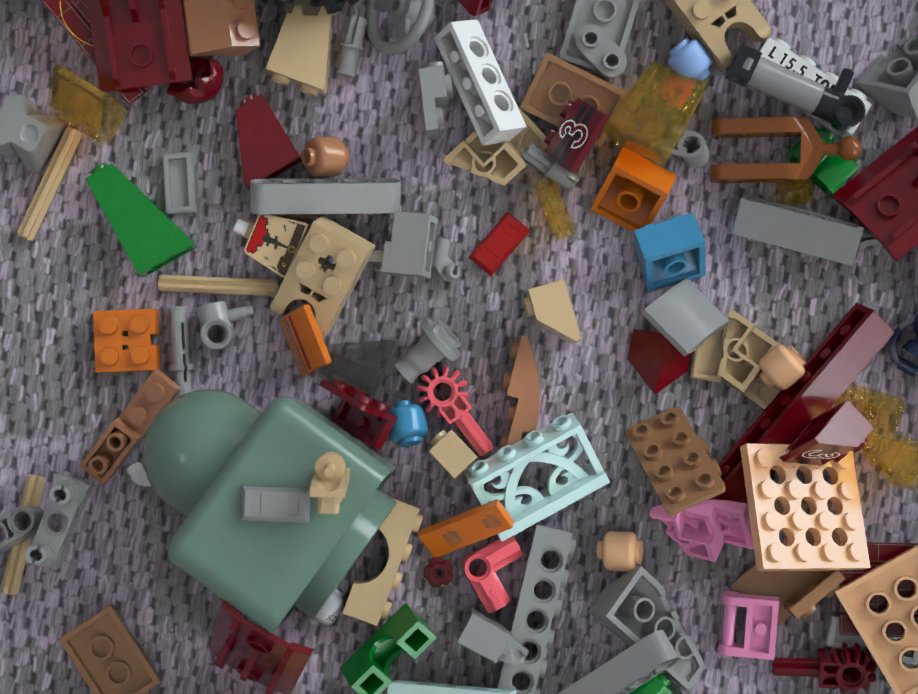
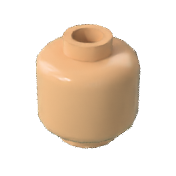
M781 344L776 345L760 359L759 365L763 372L759 374V377L770 389L776 386L781 390H787L804 376L805 368L803 365L806 364V361L792 345L789 344L787 347Z
M608 531L603 541H598L597 559H602L604 568L609 571L629 572L642 563L643 542L638 540L633 532Z

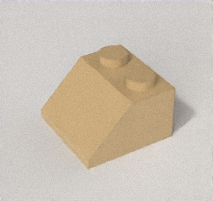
M565 279L528 289L526 298L522 300L527 318L532 317L535 324L571 344L582 340Z

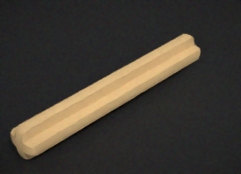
M72 127L65 129L18 228L17 234L20 237L30 241L35 239L83 137L80 131Z
M159 275L158 290L162 292L276 296L279 290V281L276 279Z
M34 474L28 475L20 507H39L45 484L44 477ZM26 514L24 517V524L28 528L30 526L31 519L30 516ZM31 538L10 548L0 589L2 593L7 595L18 594L26 563L25 554L30 546Z

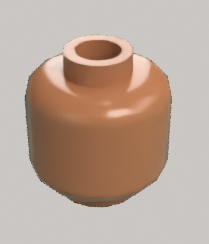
M337 137L311 138L306 144V148L302 151L303 164L309 173L316 177L340 175L349 163V150L340 138Z

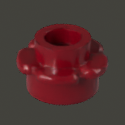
M434 557L424 567V577L429 580L428 583L433 587L446 586L453 579V565L447 559L442 560L441 557ZM438 569L442 571L441 575L436 574Z

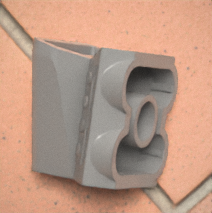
M13 92L6 98L0 109V154L8 159L18 154L28 170L35 174H40L67 128V123L57 116L39 115L36 104L24 95Z

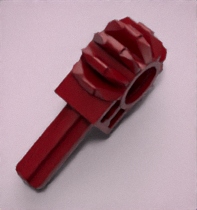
M843 642L842 649L840 650L833 647L831 649L818 648L817 659L775 657L772 660V673L775 676L817 677L819 688H832V690L839 688L842 694H846L848 690H852L853 694H858V689L862 688L868 691L870 687L869 682L876 681L875 671L877 664L868 648L861 650L857 642L850 648ZM848 667H855V669L850 671L845 670Z

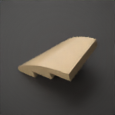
M517 104L527 127L509 142L482 146L475 130L453 149L443 161L505 186L529 165L522 158L526 147L534 144L544 151L548 147L544 143L547 136Z
M731 309L728 313L730 321L727 323L718 375L765 410L781 389L776 386L770 389L762 381L759 374L763 371L760 368L759 361L776 345L780 344L756 328L749 320Z

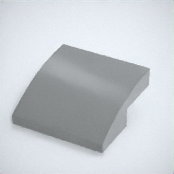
M687 278L663 293L641 313L684 357L701 347L707 338L723 329L730 321Z

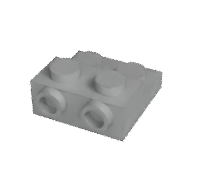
M437 61L426 63L425 68H419L425 127L429 140L441 139L440 131L446 130L443 108H449L448 99L454 98L451 74L445 75L443 62Z

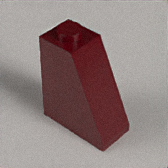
M255 94L246 97L239 103L240 107L236 109L243 180L249 191L251 180L273 179L302 162L301 157L262 94L257 97Z

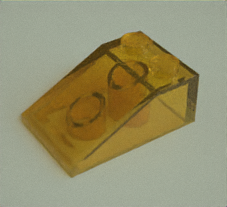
M653 62L617 103L604 127V131L612 143L665 165L706 91L708 84Z
M56 63L53 67L52 107L60 112L57 118L73 128L76 123L86 128L84 134L98 143L101 142L102 138L111 143L128 116L129 111L113 97Z
M873 426L874 428L866 437L868 443L860 452L896 488L913 490L918 485V442Z

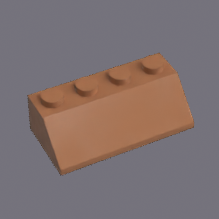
M182 0L189 56H244L260 47L254 0Z

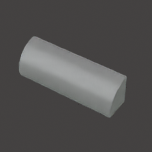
M745 194L740 201L732 234L853 266L864 226Z

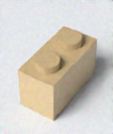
M442 430L430 441L433 447L429 452L454 479H458L465 470L469 469L479 459L453 430H450L448 433Z

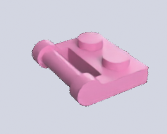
M724 591L722 593V603L725 604L722 641L718 643V653L725 656L774 660L779 597ZM737 606L746 607L743 644L734 642Z

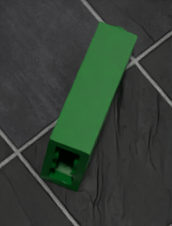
M101 164L90 171L91 175L85 178L140 276L146 277L197 248L195 242L113 164Z

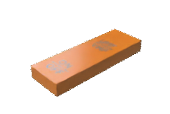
M496 499L421 529L418 537L433 557H440L513 528L514 520L500 501Z

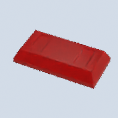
M507 211L468 258L492 277L531 230Z

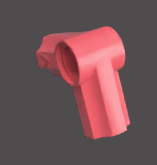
M513 536L501 542L500 538H497L482 548L467 553L462 560V570L488 614L501 609L511 601L496 571L523 556ZM474 559H482L484 561V568L478 574L469 572V564Z

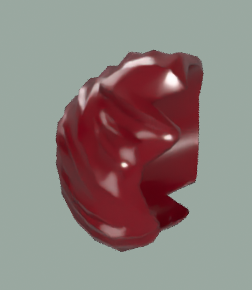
M193 57L191 59L193 81L170 83L166 90L167 94L186 104L205 103L218 94L223 82V68L217 60Z

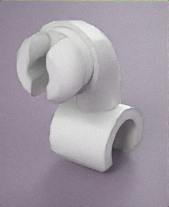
M136 462L127 468V473L135 484L151 486L140 462Z

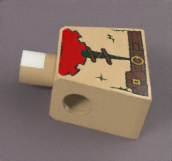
M259 214L256 222L239 216L233 233L248 239L244 249L245 254L285 278L310 229L311 223L275 214Z

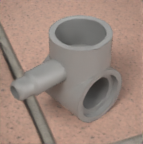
M226 301L197 307L196 312L203 343L215 350L229 348L235 340V330L231 322L253 315V307L251 305L241 306L228 310ZM217 326H222L226 332L224 340L220 343H215L211 339V332Z

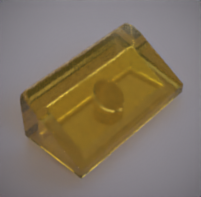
M550 178L536 181L534 189L555 240L559 241L576 234L577 230L558 184Z
M854 383L849 385L839 401L840 404L848 399L875 429L891 434L895 433L905 412L904 399Z

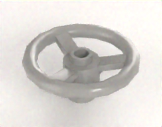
M369 0L366 9V29L370 42L377 51L388 55L407 51L419 40L425 29L433 23L435 17L434 0ZM378 10L389 12L392 21L397 22L396 42H387L380 35Z

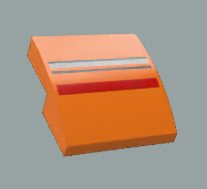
M309 304L299 307L279 320L301 377L309 375L332 362Z

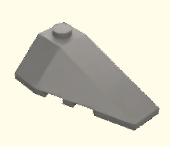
M917 34L909 40L903 37L898 41L896 45L899 49L889 57L885 58L881 54L870 64L857 81L858 86L888 111L918 119Z
M636 566L606 586L588 612L630 647L649 634L663 630L680 658L674 665L663 672L689 691L706 665L691 637L686 635L676 610L671 608L666 599V592L663 586L642 566Z

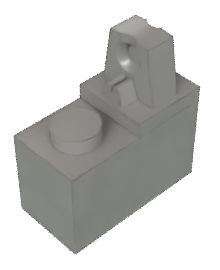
M395 211L394 219L390 220L388 227L391 242L385 241V244H381V250H374L367 263L379 264L378 271L389 275L431 279L438 218L430 214Z
M471 607L457 633L458 643L494 663L500 660L520 668L529 652L526 647L511 637V632L505 629L504 624Z

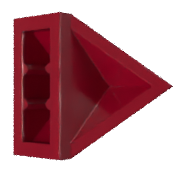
M633 329L627 359L653 393L657 394L688 371L691 353L684 357L661 333Z

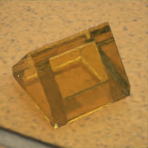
M810 180L775 183L781 204L795 207L813 201V188Z

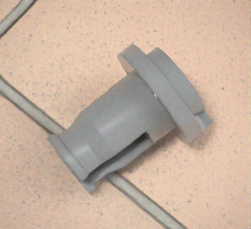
M429 319L422 324L425 335L419 339L420 341L409 350L402 360H398L395 364L398 371L411 384L415 382L419 375L427 372L433 365L445 357L453 362L460 357V352L457 348L461 346V343L455 334L440 320L435 323Z

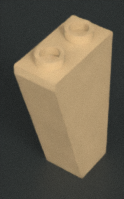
M296 4L292 14L287 12L266 66L268 74L272 75V81L284 86H288L289 82L301 86L299 90L310 96L317 97L318 93L326 95L328 90L333 13L328 14L325 7L321 6L318 16L302 15L301 5Z

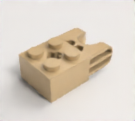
M663 0L690 37L700 40L712 56L714 67L721 71L727 69L732 61V54L725 43L726 31L730 29L742 30L754 42H763L771 35L768 23L751 0Z
M325 216L313 221L271 304V311L281 315L292 306L296 299L308 301L315 309V320L324 338L334 326L376 245ZM329 255L334 258V260L332 261V263H334V265H332V264L328 261V258H327V257H328Z

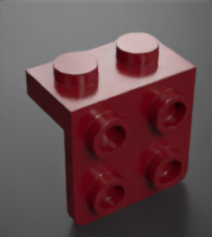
M335 378L332 383L321 380L319 386L342 399L331 420L375 449L381 450L398 418L387 411L389 405L378 399H371L366 396L367 393L353 385L349 386Z

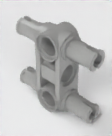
M63 474L59 475L50 490V499L37 532L26 551L25 557L29 563H34V565L41 567L47 566L55 570L59 569L68 551V545L82 509L91 493V485L78 478H71ZM56 514H61L65 518L66 523L63 530H58L53 525V518Z

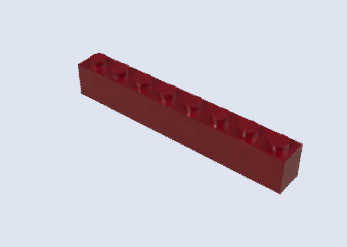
M857 302L807 359L806 364L803 365L805 368L804 376L787 390H781L718 463L722 471L720 477L725 484L726 490L711 499L748 504L740 446L747 443L791 444L813 418L829 410L837 399L846 392L849 385L865 370L867 364L895 333L875 310ZM770 470V477L776 472L775 470Z

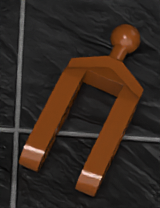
M755 117L713 119L712 137L759 138L801 136L800 163L711 165L710 182L786 183L808 181L824 158V155H839L843 160L852 161L861 154L862 145L857 138L851 136L844 137L839 143H824L809 118Z

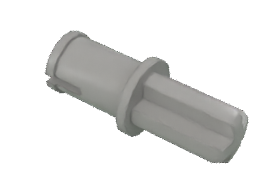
M351 15L349 17L344 42L340 43L342 51L336 74L355 78L360 52L364 51V48L361 46L367 25V19L361 16Z
M530 144L522 155L525 161L544 174L543 177L545 179L549 177L566 189L567 192H571L576 186L574 183H578L580 179L579 175L570 171L559 163L557 159L552 158L534 144Z

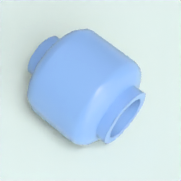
M685 38L668 52L670 55L668 66L682 83H689L693 80L698 84L711 74L708 68L711 66L713 58L700 40Z

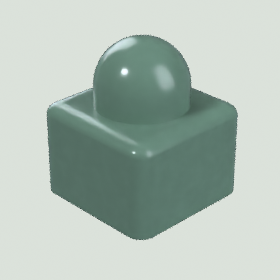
M214 389L196 390L183 394L167 403L154 417L145 436L143 463L148 481L155 493L168 506L185 517L169 542L168 556L170 561L271 634L287 620L296 607L314 619L397 504L396 501L380 491L396 467L303 400L287 396L279 397L273 400L263 412H260L247 401L232 393ZM325 452L338 453L345 460L346 468H350V480L346 497L342 498V502H340L338 514L318 513V497H311L310 523L241 520L242 486L310 488L316 461Z

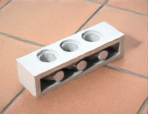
M479 21L450 22L434 37V40L451 74L482 146L509 142L527 126Z

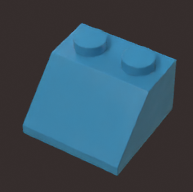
M693 213L684 216L677 215L670 220L657 224H647L640 229L634 230L635 249L647 292L678 284L686 278L692 280L706 275L705 240Z

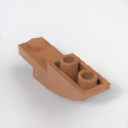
M522 335L519 342L513 341L509 356L510 359H514L512 372L506 370L502 383V388L507 389L506 396L517 398L516 404L510 403L506 421L511 422L509 434H502L499 449L520 441L523 432L530 433L536 430L540 404L538 370L529 339Z
M159 369L154 370L121 415L113 420L80 464V467L102 485H105L143 441L154 417L167 403L173 400L181 387Z

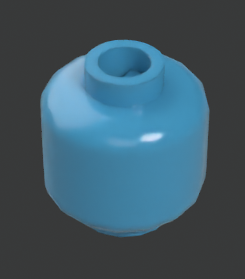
M402 400L394 403V408L389 412L398 418L389 433L390 440L398 443L399 447H410L422 443V438L428 434L424 408L420 405L412 404V400Z

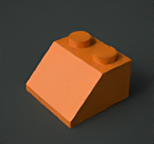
M622 147L590 210L634 233V230L640 229L647 224H652L666 200L677 174Z

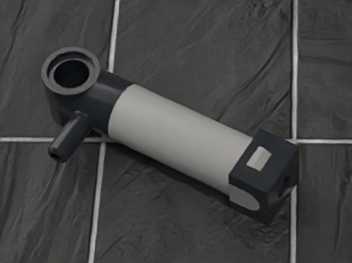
M742 44L737 50L725 76L726 79L743 87L747 84L829 122L836 130H849L860 123L865 116L866 110L863 101L857 96L845 95L854 75V72L848 68L842 70L834 89H831L761 57L762 52ZM841 106L851 109L853 114L852 120H846L841 116Z

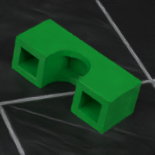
M405 603L340 667V670L350 687L358 694H381L393 682L389 677V668L394 659L403 653H408L416 659L437 639V636L427 622Z

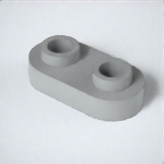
M587 24L577 31L574 40L576 50L602 77L615 79L624 72L627 65L625 53L599 26ZM593 35L596 38V42L589 44L585 41V37ZM614 57L617 60V65L609 66L606 59Z

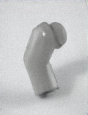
M436 238L432 260L433 269L441 279L447 282L458 279L461 274L460 267L455 265L448 257L450 240Z

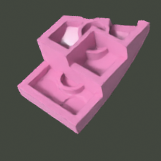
M708 499L675 515H668L663 505L652 507L649 513L652 519H660L667 526V535L676 541L688 556L716 562L724 543L754 549L749 509L746 503Z

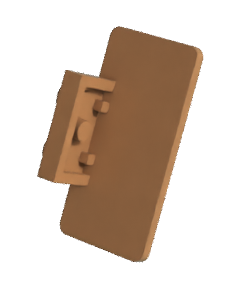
M673 407L625 430V435L668 515L680 513L725 492L726 487L720 477L722 471L716 459L709 458L710 451L703 438L698 439L680 407Z
M806 531V540L813 546L814 537L811 532ZM833 531L832 539L839 546L840 537L837 532ZM787 537L781 541L784 546H787ZM755 563L730 584V591H736L740 594L779 597L778 627L791 615L797 619L801 616L806 618L811 615L818 607L816 603L825 596L829 598L836 594L835 591L841 587L840 583L845 578L840 573V570L757 571Z

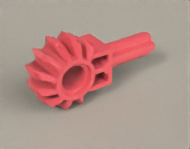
M443 366L442 376L440 377L438 376L437 369L435 367L431 368V373L435 379L431 380L425 374L421 376V379L429 385L428 387L417 386V391L427 392V396L420 397L418 402L431 401L425 409L427 413L432 411L434 405L438 406L436 417L441 418L443 415L449 425L454 422L479 456L486 455L493 449L494 445L469 413L472 407L465 399L468 398V393L458 392V388L466 386L467 381L463 380L457 384L454 382L460 374L458 370L452 374L451 378L447 377L448 366ZM438 383H446L450 386L451 395L447 400L440 401L434 396L433 391Z

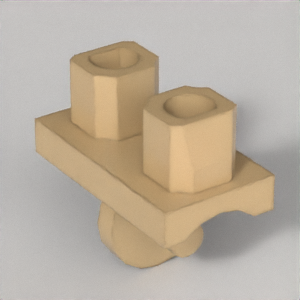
M325 452L319 456L310 485V497H318V513L338 514L340 502H342V498L346 497L350 480V468H346L343 457L335 452Z

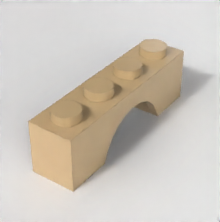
M392 496L389 497L396 501L397 504L379 528L388 543L389 557L387 564L377 576L368 580L354 581L342 613L378 626L380 619L386 620L392 603L388 602L387 598L390 590L397 591L403 575L397 572L401 560L408 561L413 544L408 543L412 531L418 533L424 515L418 514L419 506Z

